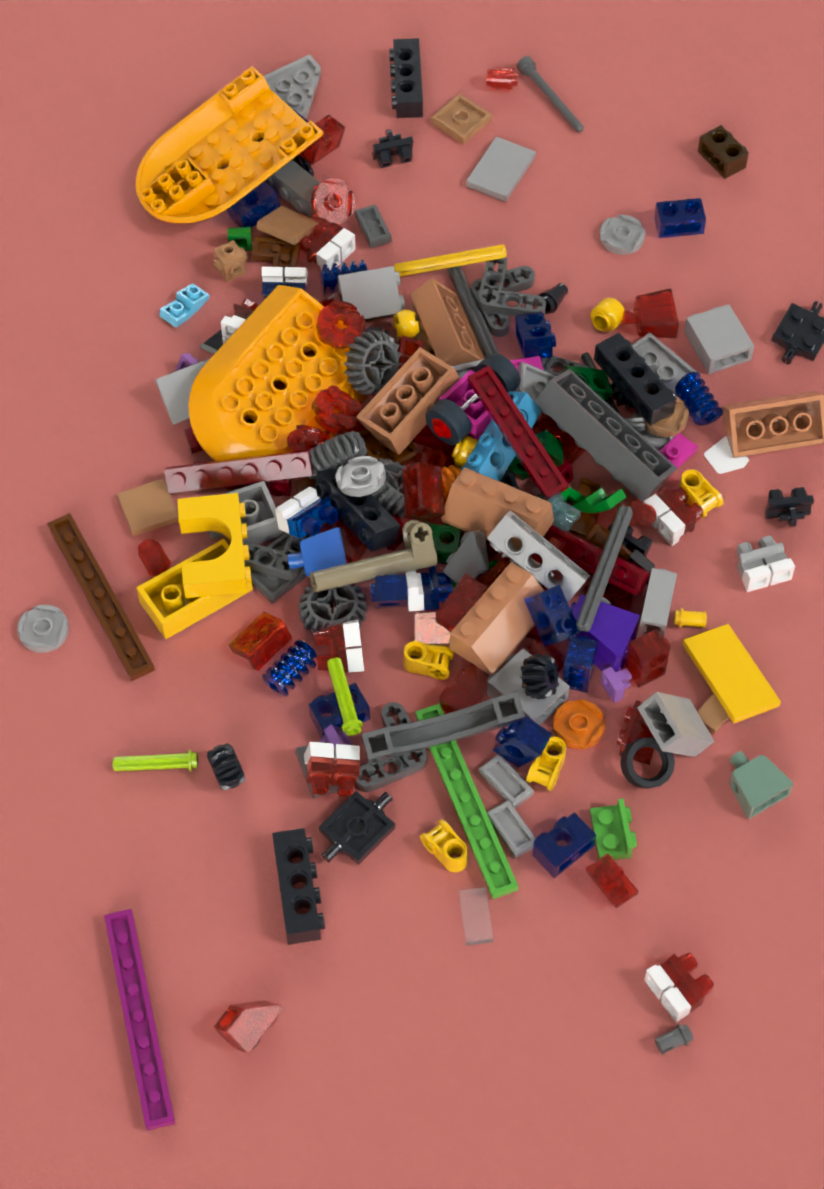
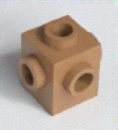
M234 240L213 249V266L226 282L247 273L245 262L247 254L242 247H238Z

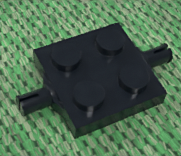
M815 301L810 311L791 303L771 339L772 342L781 345L787 350L782 357L783 363L787 360L786 364H791L795 355L803 356L812 361L815 360L824 344V318L818 315L823 308L822 303L818 305V301Z
M355 791L319 826V832L330 840L332 844L321 854L322 858L330 863L341 852L359 865L396 828V824L383 811L393 800L387 792H384L373 802L365 799Z

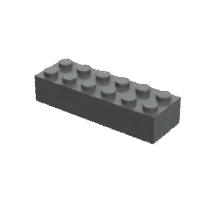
M571 369L551 379L534 400L541 412L549 415L562 431L567 432L574 438L575 443L579 447L586 449L592 455L596 463L603 465L611 473L613 479L621 482L629 489V493L634 498L642 502L659 490L677 470V467Z

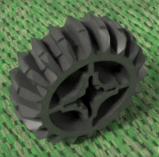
M374 330L360 333V336L354 337V343L348 344L350 351L344 353L347 356V361L343 363L347 366L344 374L349 376L346 382L352 385L351 389L358 391L362 395L376 396L398 372L399 365L403 364L399 361V357L402 354L397 351L399 345L394 343V338H391V336L384 332Z
M358 432L340 434L310 449L313 475L308 477L316 479L319 471L339 465L345 466L348 464V460L365 456L367 453L366 444Z
M380 458L378 462L384 464L386 480L371 495L392 516L397 515L399 518L414 516L422 508L427 498L425 495L427 491L423 488L424 483L419 481V476L414 475L412 470L407 469L405 465H400L398 461L392 462L389 458L386 460Z
M354 584L318 592H314L311 587H306L304 590L305 594L300 596V603L298 605L300 621L304 623L306 630H311L313 636L320 633L322 640L327 636H330L332 641L335 640L336 636H340L344 640V622L358 619L360 629L362 622L366 619V611L368 610L366 596L362 593L360 586L354 587ZM334 602L335 608L334 613L332 614L331 608L332 603Z

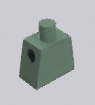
M739 751L730 758L729 761L735 767V770L731 773L729 784L748 820L790 796L794 783L766 756L759 755L749 761L743 751Z

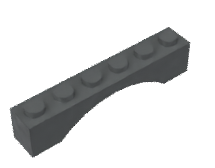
M513 692L438 717L363 733L362 741L368 763L373 764L522 723L525 716L518 692Z

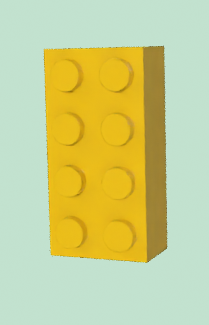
M225 539L136 587L141 606L165 639L170 638L253 590L252 582H247V592L195 598L185 597L182 563L207 561L220 557L229 548Z

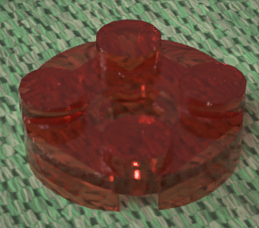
M330 178L315 185L311 196V205L316 219L328 225H338L352 216L356 207V198L353 191H350L346 186L347 183L338 178ZM332 196H334V200L338 202V204L334 205V207H332L329 202V199H331Z
M346 301L331 302L330 305L320 311L316 322L320 341L338 349L349 348L348 344L354 343V337L364 333L366 326L365 318L357 311V307ZM341 320L347 328L339 329L335 324Z
M332 385L328 389L320 391L312 402L311 407L316 414L314 417L316 422L328 432L338 434L339 431L351 432L359 422L356 417L360 413L361 404L337 386ZM334 408L339 411L337 414L333 412Z

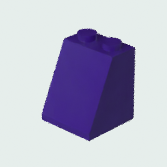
M580 595L577 603L573 602L568 612L570 619L566 630L570 631L569 642L601 671L611 666L615 672L623 670L636 640L640 615L600 602L591 629L588 632L580 631L577 629L576 622L586 596Z

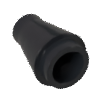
M558 283L556 286L539 294L546 301L545 314L554 313L563 298L568 294V288L564 284Z

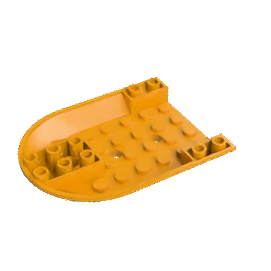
M251 66L164 133L149 148L139 165L136 175L138 199L148 213L162 221L192 223L208 219L225 211L317 141L324 133L311 120L305 122L269 88L264 76ZM263 138L262 141L256 142L258 139ZM228 165L227 168L223 170L221 169L223 166Z
M278 285L203 366L194 380L189 395V419L193 433L203 450L214 461L312 449L324 441L335 437L370 397L351 389L352 385L346 382L349 376L344 374L347 366L343 364L347 361V356L344 353L350 351L348 344L354 343V337L360 335L303 289ZM303 349H312L315 352V356L307 357L304 355ZM282 381L286 388L278 390L274 387L273 382ZM250 418L254 421V423L249 424L245 421Z

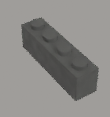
M293 160L264 181L269 188H273L279 193L283 200L290 202L298 212H302L309 218L329 205V189Z

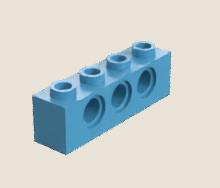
M509 391V396L532 429L541 414L539 406L527 392ZM491 419L488 427L479 438L477 445L468 456L461 470L465 467L500 482L516 454L493 419Z

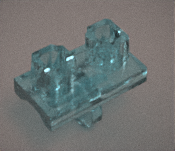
M541 494L539 498L545 500V498ZM558 494L547 500L552 503L554 518L552 524L564 531H569L573 527V523L581 516V511L563 501L564 496Z

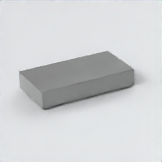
M500 754L479 768V774L505 802L509 800L514 808H517L534 795V790Z
M509 800L487 812L494 830L515 859L538 846V840Z

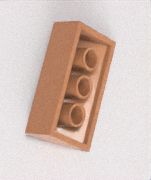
M430 278L410 294L413 300V309L419 314L421 319L420 325L428 336L427 342L434 350L437 358L450 366L485 358L457 293Z
M419 347L356 418L381 444L400 455L427 425L425 418L427 411L460 378L455 368Z
M817 391L722 405L724 431L734 458L824 443V394Z
M465 467L451 485L441 518L442 522L466 532L482 530L487 541H489L487 537L510 510L542 537L554 522L552 503ZM512 537L511 542L513 546L522 548L521 539Z
M511 561L450 633V650L493 676L549 609L553 601L531 573Z

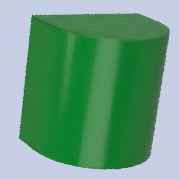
M251 227L227 228L228 242L234 240L239 248L242 247L245 251H252Z

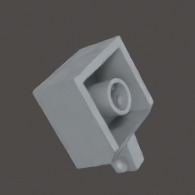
M264 481L226 493H238L239 502L245 503L246 517L241 518V522L247 525L248 539H243L244 541L260 544L278 538L283 534V531L278 528L276 507ZM208 531L211 539L226 537L221 533Z

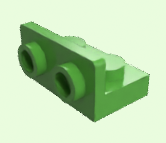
M618 799L617 805L590 808L589 814L599 862L631 858L633 848L637 847L635 832H630L629 823L632 822L630 807H625L624 799Z

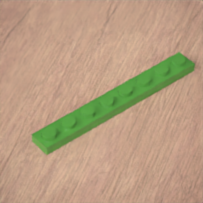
M440 703L415 712L417 721L445 715ZM453 741L429 748L492 899L518 891L516 879L457 742Z

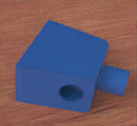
M339 527L301 540V552L287 554L289 568L304 567L306 577H310V572L347 564L341 529Z

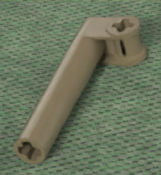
M417 520L407 521L402 528L405 550L310 572L312 589L314 592L436 566L437 555L431 527Z

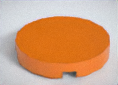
M578 699V701L571 702L570 700L557 708L553 716V731L555 736L561 738L567 747L587 749L593 747L601 740L605 732L604 715L602 710L590 701Z

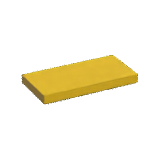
M729 624L683 640V647L733 723L780 706V699Z

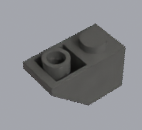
M482 530L467 532L460 541L461 546L457 552L452 553L446 561L448 565L443 570L447 576L465 591L476 589L489 571L486 537Z

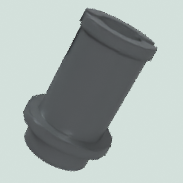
M678 1024L676 1029L654 1039L659 1052L663 1055L681 1045L688 1046L689 1042L693 1041V1036L686 1024L683 1026Z

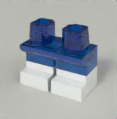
M262 267L263 297L266 299L278 285L284 286V280L285 286L301 288L306 292L307 269L285 267L284 270L283 267Z
M312 487L306 488L294 496V499L291 498L275 508L279 530L299 539L307 534L315 536L320 532L321 525L325 522L332 525L338 521L337 509L331 506L330 497L327 496L323 499L318 497L316 489Z
M436 566L431 567L428 573H416V570L405 572L409 611L439 609V602L453 601L451 578L445 573H437Z

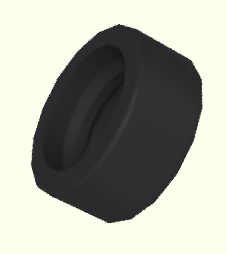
M653 737L636 739L629 743L622 753L620 762L622 773L627 781L636 787L645 789L658 787L667 782L674 771L675 764L673 753L663 752ZM643 747L653 748L661 756L662 768L654 778H642L634 770L633 756Z

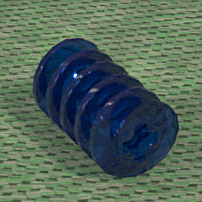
M361 259L357 267L355 261L352 260L350 261L349 268L344 261L341 262L340 269L336 263H332L331 270L327 264H323L322 271H320L323 294L326 292V287H329L331 292L334 293L335 287L338 285V275L367 271L368 268L365 261Z
M690 372L677 382L675 392L684 402L686 409L688 408L689 415L693 418L696 425L705 426L711 424L722 416L723 409L718 407L719 403L717 400H714V395L709 393L710 389L708 386H705V381L700 378V373Z
M300 639L296 640L294 646H290L287 649V653H283L280 660H276L273 667H269L266 670V674H262L263 680L273 691L287 697L289 693L285 687L287 686L294 690L296 686L292 680L294 679L301 683L303 679L299 673L308 676L310 672L306 666L313 669L317 666L313 660L317 658L316 652L306 642Z

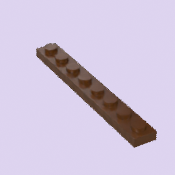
M69 513L47 523L50 532L131 681L155 671L149 655L71 514Z

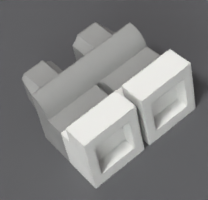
M771 535L762 537L758 542L759 549L753 550L748 542L737 546V570L747 592L767 587L769 584L771 586L792 579L795 565L791 558L788 559L785 555L783 543H776Z

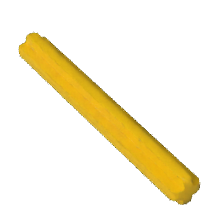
M501 244L396 263L394 271H398L399 276L403 277L503 259L507 257V250L505 245Z

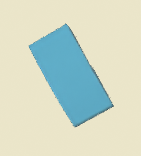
M192 283L178 291L176 300L162 307L159 316L177 328L193 316L207 302L210 295Z

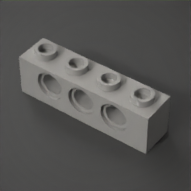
M511 510L487 537L491 541L490 545L499 553L504 552L511 558L510 562L512 561L531 573L539 584L547 587L550 590V595L559 602L564 601L567 604L590 576ZM512 537L521 539L522 548L513 546L511 542ZM531 554H539L542 557L543 563L535 564L531 559ZM551 571H560L563 580L557 581L553 579Z

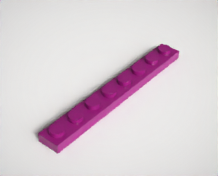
M132 909L104 915L145 1127L147 1131L176 1123Z

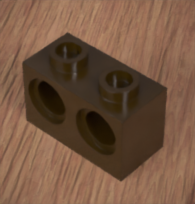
M722 125L700 136L698 153L724 179L746 168L749 152Z

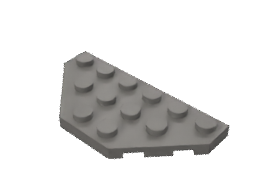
M310 54L264 76L269 88L303 120L308 117L321 76V67Z

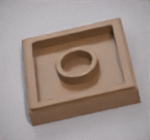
M458 94L434 114L430 121L432 125L464 145L492 121V114L461 94Z
M280 206L257 221L256 229L296 245L318 230L320 222Z
M164 478L117 494L133 537L179 522L177 509L168 492Z

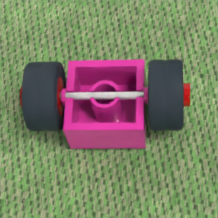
M491 353L486 356L475 369V372L490 365L507 393L515 391L521 382L516 367L506 357L498 353ZM471 369L444 393L425 415L427 425L433 434L448 445H456L466 436L479 440L492 419L467 381L468 376L475 373Z

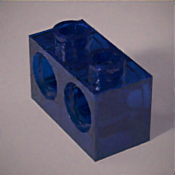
M701 198L656 202L654 219L659 238L704 234L706 215Z
M543 312L515 316L516 338L523 357H553L556 337L555 333H551L550 321H546Z
M571 635L563 671V681L570 686L569 689L585 693L588 692L597 641L591 640L589 637Z
M356 682L348 685L353 703H355L354 707L358 720H361L362 723L370 720V707ZM335 692L326 696H319L308 704L310 718L321 737L325 735L324 729L329 725L333 724L341 728L344 724ZM324 713H331V714H332V715L329 716V717H323V716H321V715L324 714Z

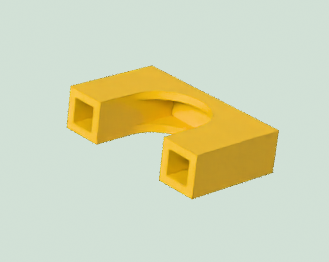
M238 493L177 499L181 534L214 531L225 535L231 541L228 550L218 558L182 563L185 597L195 598L247 592V582H252L250 566L245 567V560H250L248 545H243V539H248L246 523L242 524L241 518L246 517L245 503L239 502Z

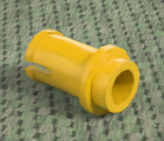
M683 608L674 611V625H678L679 628L683 626L706 627V611H684Z

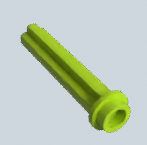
M338 657L329 659L327 666L344 723L341 727L342 731L348 736L357 735L362 731L363 723L357 718L341 659Z
M192 750L182 754L120 756L113 758L114 771L189 768V771H193V768H198V753L192 752Z

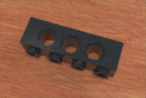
M419 38L393 39V48H389L390 62H394V64H390V77H395V80H391V93H396V96H392V109H396L397 118L423 117Z
M617 333L596 344L595 362L650 426L674 413L677 400L674 392L664 385L656 372L651 370L645 358L638 355L629 340L625 339L620 333Z
M341 465L318 472L314 486L317 496L324 501L331 511L342 520L346 527L371 552L396 543L400 524L371 494L356 497L346 495L340 491L336 482V472Z
M305 828L274 832L272 836L288 945L321 940L320 930L325 929L323 912L317 913L316 904H321L319 887H313L312 879L318 877L315 862H310L309 854L314 853L312 837L306 838ZM295 857L302 859L299 863L295 864L289 862ZM298 882L306 884L301 889H296L293 887V885ZM303 907L309 909V912L306 914H298L296 912Z

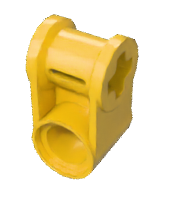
M692 469L682 474L678 494L699 518L706 517L707 512L723 505L721 494L712 487L699 471Z
M412 641L406 644L404 648L403 667L412 674L445 680L450 674L448 667L450 660L454 657V652L445 646ZM410 656H418L419 659H412Z
M549 737L544 741L529 769L526 782L531 783L533 781L546 786L548 791L554 789L566 758V744L561 738ZM551 750H556L560 754L557 756H552L548 754V752Z
M440 819L436 827L428 833L420 834V840L425 848L448 871L454 873L461 872L468 863L467 846L453 831L451 826L445 820ZM453 853H458L461 855L458 858L450 857V855Z

